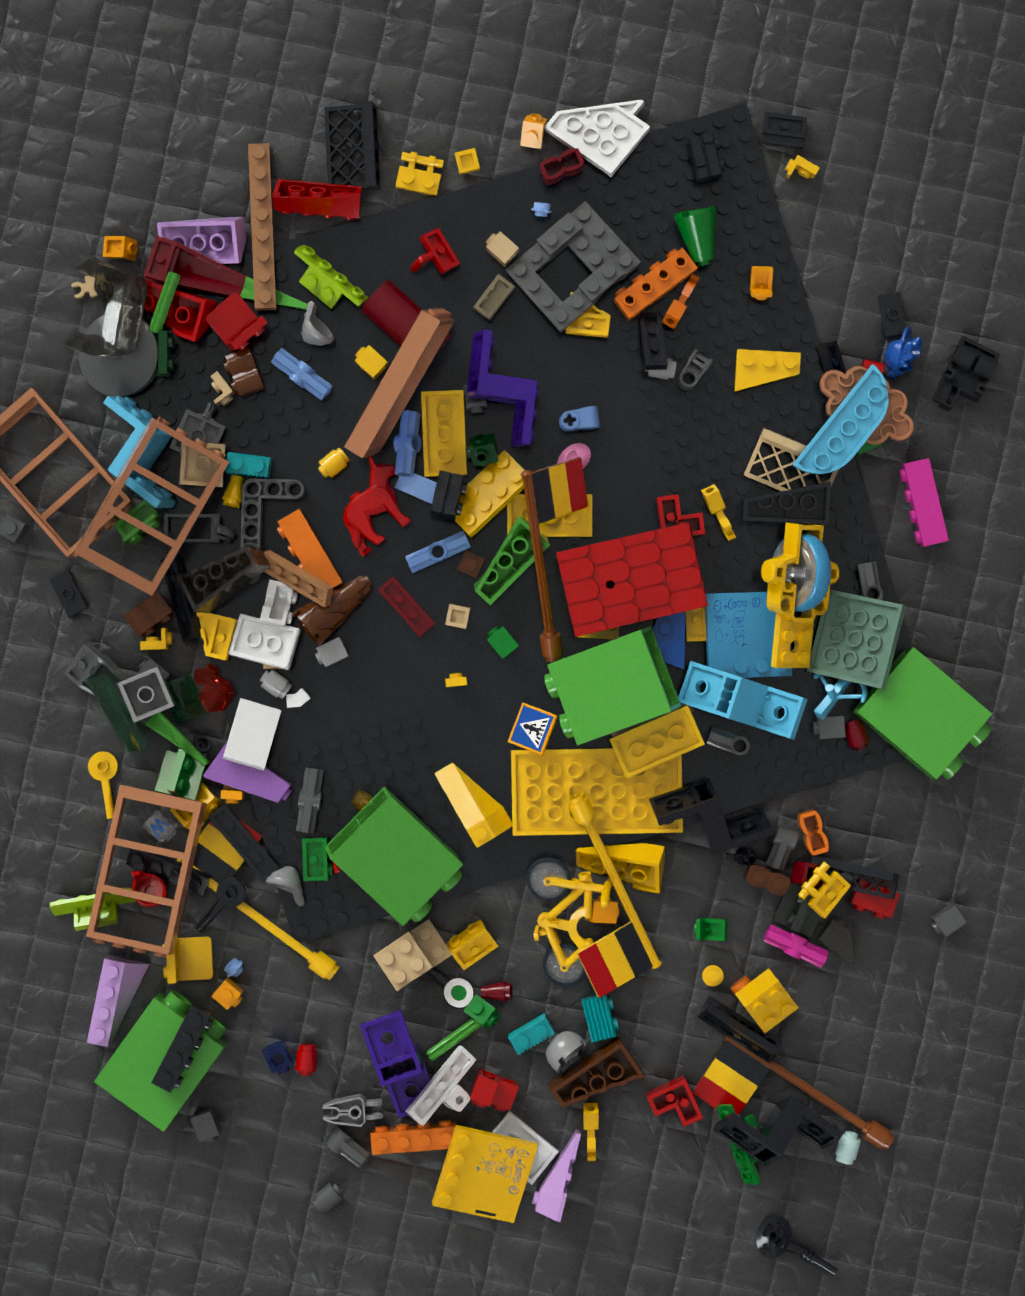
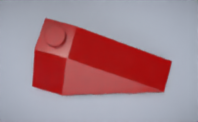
M135 276L129 296L154 315L164 284ZM176 288L164 324L177 336L197 342L209 328L206 316L217 307L218 302Z

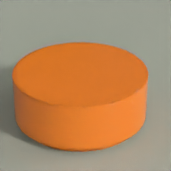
M745 975L735 982L730 989L735 994L749 984L751 980Z

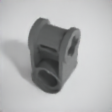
M695 348L678 377L679 387L685 391L693 389L701 376L705 374L713 359L706 358L698 353V349ZM683 376H692L693 383L686 384L683 381Z

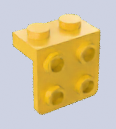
M209 936L177 938L174 954L166 956L167 965L163 968L164 978H167L168 984L184 980H205L213 977L212 939Z

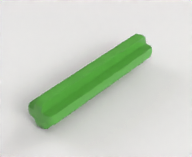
M168 272L151 320L149 330L154 333L162 331L180 280V275L175 272Z
M471 1018L427 1050V1056L431 1061H434L481 1027V1025Z

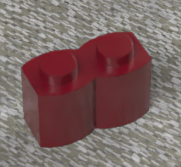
M578 148L566 150L559 157H551L544 160L539 165V172L544 184H555L563 179L564 176L578 174L584 168V160Z

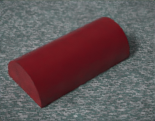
M387 280L370 296L362 307L361 312L401 347L422 309L391 280ZM449 333L447 334L446 338L444 339V341H443L442 345L440 346L438 352H439V351L449 342V340L452 338V336H451Z

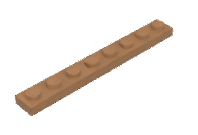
M269 143L248 144L255 311L276 310Z

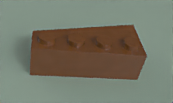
M618 1036L558 1076L548 1085L550 1091L563 1108L587 1099L591 1095L601 1094L610 1088L625 1085L629 1081L641 1079L645 1076Z

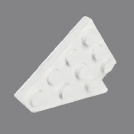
M635 100L557 111L545 125L544 129L570 149L578 148L584 159L612 177L650 131V126L636 117L637 113L644 106V101Z

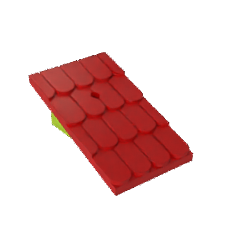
M690 522L556 552L575 637L709 606ZM611 581L614 582V587L611 586Z

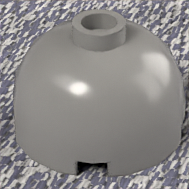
M564 1031L560 1034L556 1032L554 1036L552 1035L548 1039L550 1044L546 1049L547 1061L557 1073H560V1070L564 1072L580 1058L578 1055L581 1049L585 1051L588 1043L575 1032Z

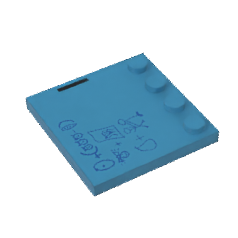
M767 592L706 594L709 606L705 607L708 667L742 678L792 676V668L771 667L776 612H771L767 608Z

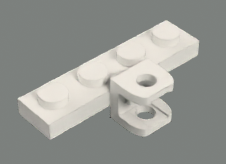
M459 1045L405 1112L421 1126H424L441 1103L449 1109L461 1112L470 1101V1096L457 1083L477 1059L463 1046Z

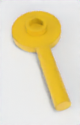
M102 751L95 753L90 758L88 771L94 779L101 781L107 819H112L114 805L110 779L118 771V762L114 755Z

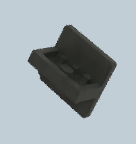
M790 883L786 895H783L773 920L793 931L811 937L820 916L808 905L812 897L808 895L805 900H802L798 896V893L802 890L801 886Z

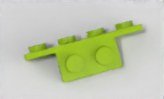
M301 245L295 249L294 253L309 265L299 282L331 309L335 307L343 294L357 306L367 301L368 297L364 295L360 288L352 285L345 275L338 273L328 261L316 255L311 247Z
M105 892L98 927L118 924L117 905L136 902V900ZM95 894L88 896L80 895L77 898L58 899L55 902L49 903L50 909L54 916L74 913L75 930L88 929Z

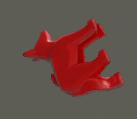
M369 456L370 487L362 493L357 491L349 497L351 501L345 507L343 520L351 534L353 545L358 549L362 557L372 551L366 545L365 539L375 545H379L385 540L384 536L377 535L374 532L370 516H376L388 511L402 527L411 522L410 518L404 516L399 509L396 494L389 483V478L395 474L396 465L375 463L371 456Z

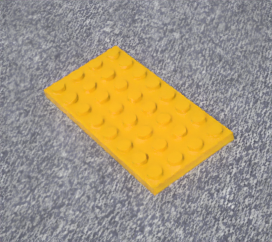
M613 748L545 750L543 756L529 750H511L513 836L588 834L585 826L576 824L568 807V799L578 793H583L584 796H587L596 816L593 818V823L598 834L683 833V818L675 820L671 824L659 826L649 798L682 788V755L626 779Z

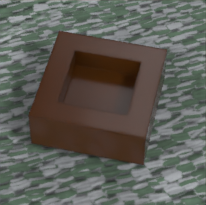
M466 550L457 570L477 578L485 559Z

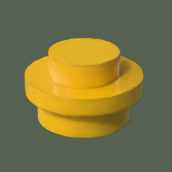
M709 965L703 970L702 978L708 986H717L723 981L724 975L720 967Z

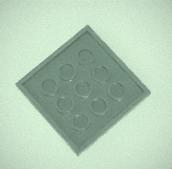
M830 590L828 609L820 617L810 657V668H807V672L885 690L906 606Z

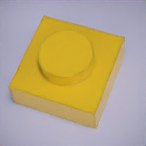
M475 148L454 153L460 175L480 170Z
M462 673L449 674L450 678L445 679L446 687L468 685L467 676L462 677Z

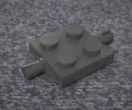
M208 403L203 414L186 409L178 428L189 433L187 438L195 441L197 438L204 443L218 444L226 426L215 422L211 418L216 408L215 405H212L209 412L211 403ZM173 438L169 448L181 454L182 442Z

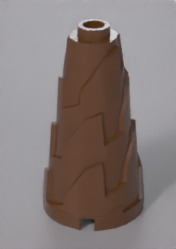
M359 575L332 591L329 606L324 608L312 601L292 614L295 619L299 618L300 622L298 624L319 647L372 591L371 587L373 584L366 575L364 577Z

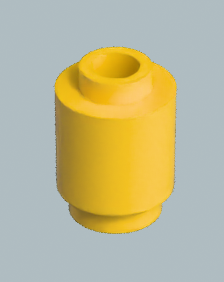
M340 448L337 450L333 449L318 462L320 465L318 470L325 478L328 476L333 478L347 466L346 463L350 460Z

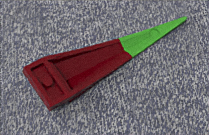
M156 236L145 269V278L165 283L168 272H175L180 275L177 287L226 296L236 292L243 299L254 300V279L228 268L179 242ZM276 290L277 305L307 310V303Z

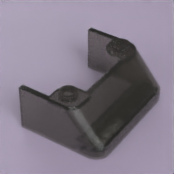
M91 257L77 266L76 271L95 278V292L100 297L107 299L102 334L99 336L77 332L64 340L63 345L92 356H128L134 353L138 347L148 287L147 282L141 275Z

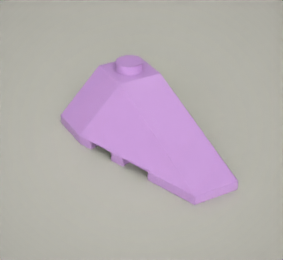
M245 217L157 223L159 237L179 242L220 264L241 263L247 239Z
M577 1129L540 1185L539 1192H534L532 1204H535L536 1212L558 1222H561L567 1197L566 1186L571 1180L572 1163L575 1162L581 1131Z

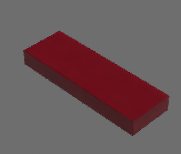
M394 576L378 589L419 637L436 624Z

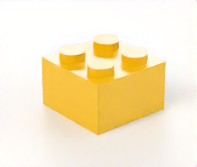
M769 968L735 993L764 1033H767L799 1008Z

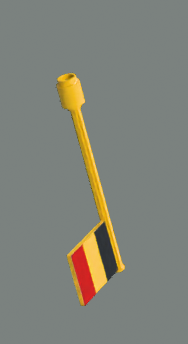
M578 793L568 799V807L576 824L585 826L630 920L629 923L577 952V956L595 993L600 998L646 970L659 968L662 965V961H659L593 823V818L596 816L588 797L584 796L583 793Z
M239 819L257 842H259L262 835ZM210 821L199 836L193 868L211 875L208 887L217 893L219 883L225 878L233 877L245 860ZM177 859L176 861L182 863L183 860ZM245 902L236 906L247 916L308 960L307 962L310 963L308 968L321 978H326L330 981L339 969V966L336 965L337 962L321 950L319 953L310 951Z

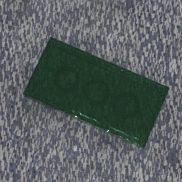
M96 674L85 679L127 752L146 749L148 745L133 722L131 715L107 674Z

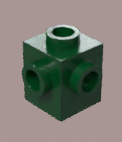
M494 433L487 435L478 434L469 438L466 454L468 460L472 459L473 467L487 466L490 463L498 462V449Z

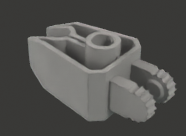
M360 1093L331 1100L323 1104L322 1109H336L338 1113L324 1115L323 1120L333 1124L362 1127L366 1120L383 1118V1113L366 1112L367 1106L377 1107L382 1105V1099L366 1100V1097Z

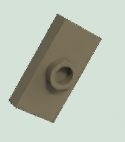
M498 274L474 305L473 309L490 321L515 289V286Z

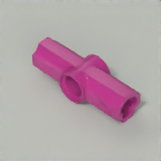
M772 924L767 928L763 941L782 949L784 953L799 960L801 958L820 968L825 964L829 953L826 949L808 942L809 940L793 932L789 933Z

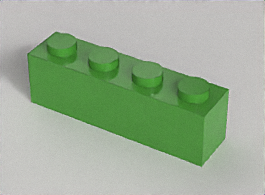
M520 515L487 571L474 584L475 592L489 605L535 561L529 522ZM540 532L544 552L550 546L548 538Z

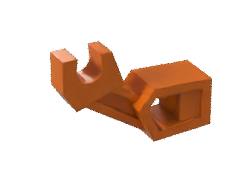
M691 275L678 301L674 299L662 320L663 324L675 329L687 308L684 304L699 280L698 276Z

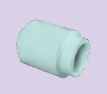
M851 1131L843 1133L838 1141L835 1152L837 1161L848 1165L853 1164L861 1142L858 1134Z

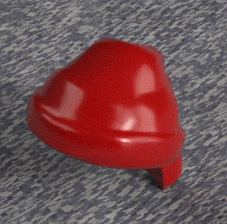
M143 870L131 872L134 877L132 883L133 891L166 897L167 888L159 876L145 873ZM135 899L138 904L146 908H153L160 905L153 902Z

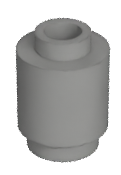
M667 358V370L645 371L648 372L650 377L667 380L668 378L674 379L677 362Z
M273 669L271 672L266 670L259 680L262 682L260 687L276 698L280 697L283 699L292 687L288 683V679Z

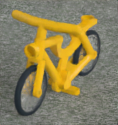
M546 857L535 861L527 871L526 882L531 893L539 899L553 901L563 897L569 889H573V891L550 912H543L538 916V925H536L534 930V940L539 941L540 936L547 935L552 947L546 952L543 959L544 972L553 983L561 986H571L580 982L586 974L577 956V952L594 943L592 938L584 939L579 935L577 923L581 917L586 919L592 917V892L601 893L600 906L603 909L609 906L610 891L613 885L610 879H607L603 885L592 882L591 872L589 871L579 873V879L572 878L569 869L563 862L555 858ZM584 892V906L579 907L571 915L570 920L557 918L563 910ZM556 929L568 931L571 940L577 947L561 943Z

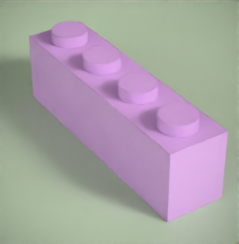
M111 956L104 958L87 1043L105 1047L112 1044L150 964Z

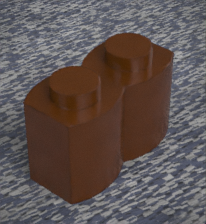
M249 347L225 356L226 362H223L227 374H232L234 381L230 383L234 394L238 393L242 398L265 389Z
M156 591L153 596H149L141 604L124 615V617L139 637L143 635L148 637L156 631L154 627L161 622L164 625L173 618L171 614L175 611L160 591Z
M755 863L747 866L743 877L749 884L759 888L765 887L776 895H786L791 882L782 873L768 871L765 867Z

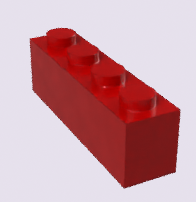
M278 179L272 193L274 210L280 211L283 214L296 212L304 216L318 214L325 218L340 216L347 220H353L360 217L362 187Z

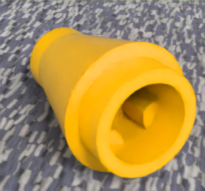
M231 475V480L222 497L224 505L233 508L240 507L242 503L243 477Z

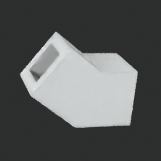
M303 688L295 694H286L287 708L302 707L311 697Z

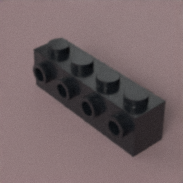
M196 1002L191 1005L151 1082L152 1084L169 1093L174 1088L178 1089L184 1079L181 1074L184 1069H189L194 1060L191 1057L194 1049L199 1050L204 1040L201 1038L204 1030L208 1031L214 1021L211 1019L213 1011Z

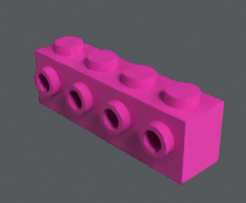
M929 458L901 465L899 475L901 482H905L906 490H904L905 500L907 503L910 502L911 511H909L911 523H915L916 531L914 532L916 544H920V548L949 541Z

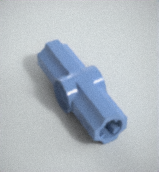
M283 348L275 354L271 361L274 366L287 374L290 380L302 389L308 390L321 401L328 396L333 388L330 383L318 376L315 370L303 361L297 360Z
M403 411L399 435L394 438V449L397 453L395 474L398 476L412 477L414 475L416 453L421 450L422 442L418 435L420 413L415 411Z
M461 531L405 557L412 573H415L467 550L471 546L464 531ZM436 546L444 549V554L440 558L432 555V550Z

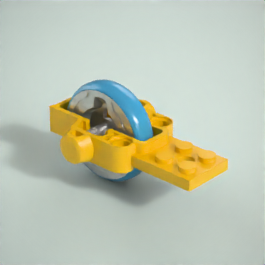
M786 523L784 539L777 546L773 557L762 564L761 576L768 583L767 608L771 612H776L771 667L810 668L814 619L816 615L826 613L829 604L830 585L835 584L839 578L838 565L830 561L828 551L822 543L823 525ZM794 611L802 612V614L800 616H794ZM794 641V649L791 651L790 644Z

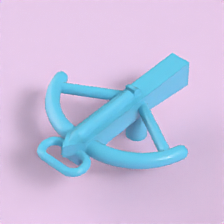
M813 675L814 679L820 677L828 694L814 710L816 717L822 720L825 719L838 699L861 698V703H865L867 700L868 690L866 685L859 684L862 694L842 695L851 682L839 679L833 686L827 683L823 675Z

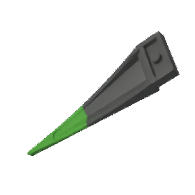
M89 641L85 642L64 674L79 688L131 716L117 684L128 679V676L107 654L103 655ZM162 712L139 721L182 750H186L189 755L202 764H209V761Z

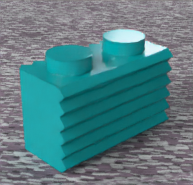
M233 452L227 453L229 464L225 471L229 475L270 479L272 459L270 457Z
M597 995L582 998L581 1001L591 1042L616 1037L615 1031H618L619 1027L617 1019L612 1018L610 1010H614L612 998H607L606 995L600 998Z
M543 1013L509 1033L508 1039L517 1054L521 1055V1052L524 1053L525 1050L532 1049V1046L543 1042V1039L546 1040L547 1037L554 1036V1028L546 1014Z

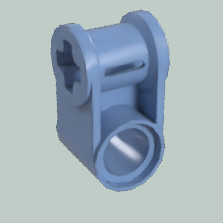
M588 406L564 412L559 419L560 428L566 432L600 428L598 406ZM567 416H569L571 420L574 419V422L571 424V426H569L568 423H564Z

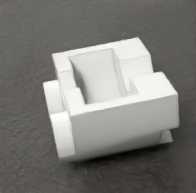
M269 580L260 620L284 626L286 624L291 625L293 612H290L292 604L296 605L298 592H295L294 589L282 582Z

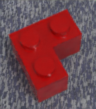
M678 494L656 498L660 529L690 522L693 537L705 534L703 513L681 515Z
M479 1068L470 1092V1100H473L474 1105L482 1108L485 1105L490 1107L493 1104V1108L504 1112L505 1109L510 1111L519 1089V1083Z
M684 1075L645 1093L655 1117L675 1108L684 1127L703 1119Z

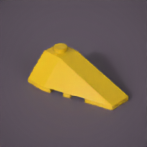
M454 763L434 773L476 848L512 827V821L504 807Z
M648 843L605 846L621 881L633 884L632 888L660 894L665 864V846ZM595 847L576 849L577 866L599 875L607 874Z

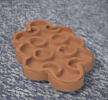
M854 366L845 374L838 370H830L821 377L819 382L820 390L829 398L826 403L828 417L833 414L865 374L866 368ZM886 379L889 399L888 408L881 423L866 440L871 445H879L888 437L895 441L906 440L912 435L914 430L912 419L904 413L908 406L906 395L897 389L890 390Z

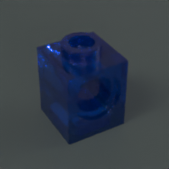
M284 1039L262 1049L272 1074L278 1072V1075L290 1070L289 1066L293 1064V1060ZM276 1053L282 1054L284 1062L276 1063L273 1055Z

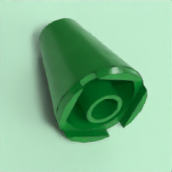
M716 206L675 213V221L694 263L697 262L698 266L710 264V260L714 259Z

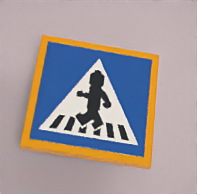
M522 702L508 742L543 756L558 716Z

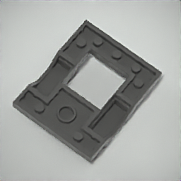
M585 201L571 214L568 212L537 239V243L505 271L556 329L562 333L588 311L614 283L625 279L639 267L641 261ZM568 246L592 274L578 285V289L562 302L540 278L537 272Z

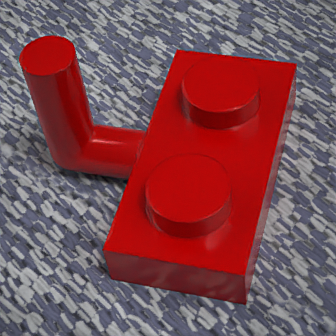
M438 227L419 238L427 253L419 256L410 269L412 272H417L424 263L432 260L442 275L458 267L461 263Z

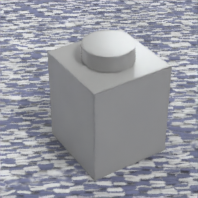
M341 637L317 647L318 652L315 653L319 664H324L325 667L350 657Z

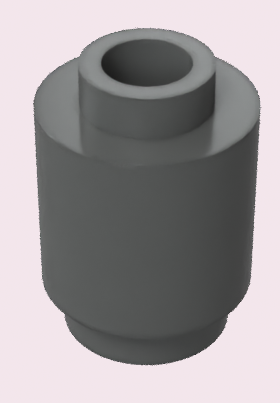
M329 1182L314 1195L315 1198L312 1200V1203L320 1213L328 1212L344 1198L342 1195L344 1190L337 1182L335 1184Z

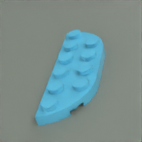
M872 364L793 462L792 466L810 474H826L840 469L854 457L881 423L888 408L887 383L875 365Z

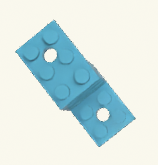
M119 395L116 397L107 396L103 403L135 429L108 468V471L118 477L152 417V414L147 410H140L135 406L137 403L128 396L121 397ZM156 428L137 464L150 470L172 436ZM132 470L125 482L128 487L155 508H173L177 502L172 498L173 494L165 488L161 489L156 485V482Z
M692 661L689 663L678 697L680 703L793 740L795 739L808 700ZM705 682L706 689L701 693L700 685ZM784 708V716L779 719L778 711Z

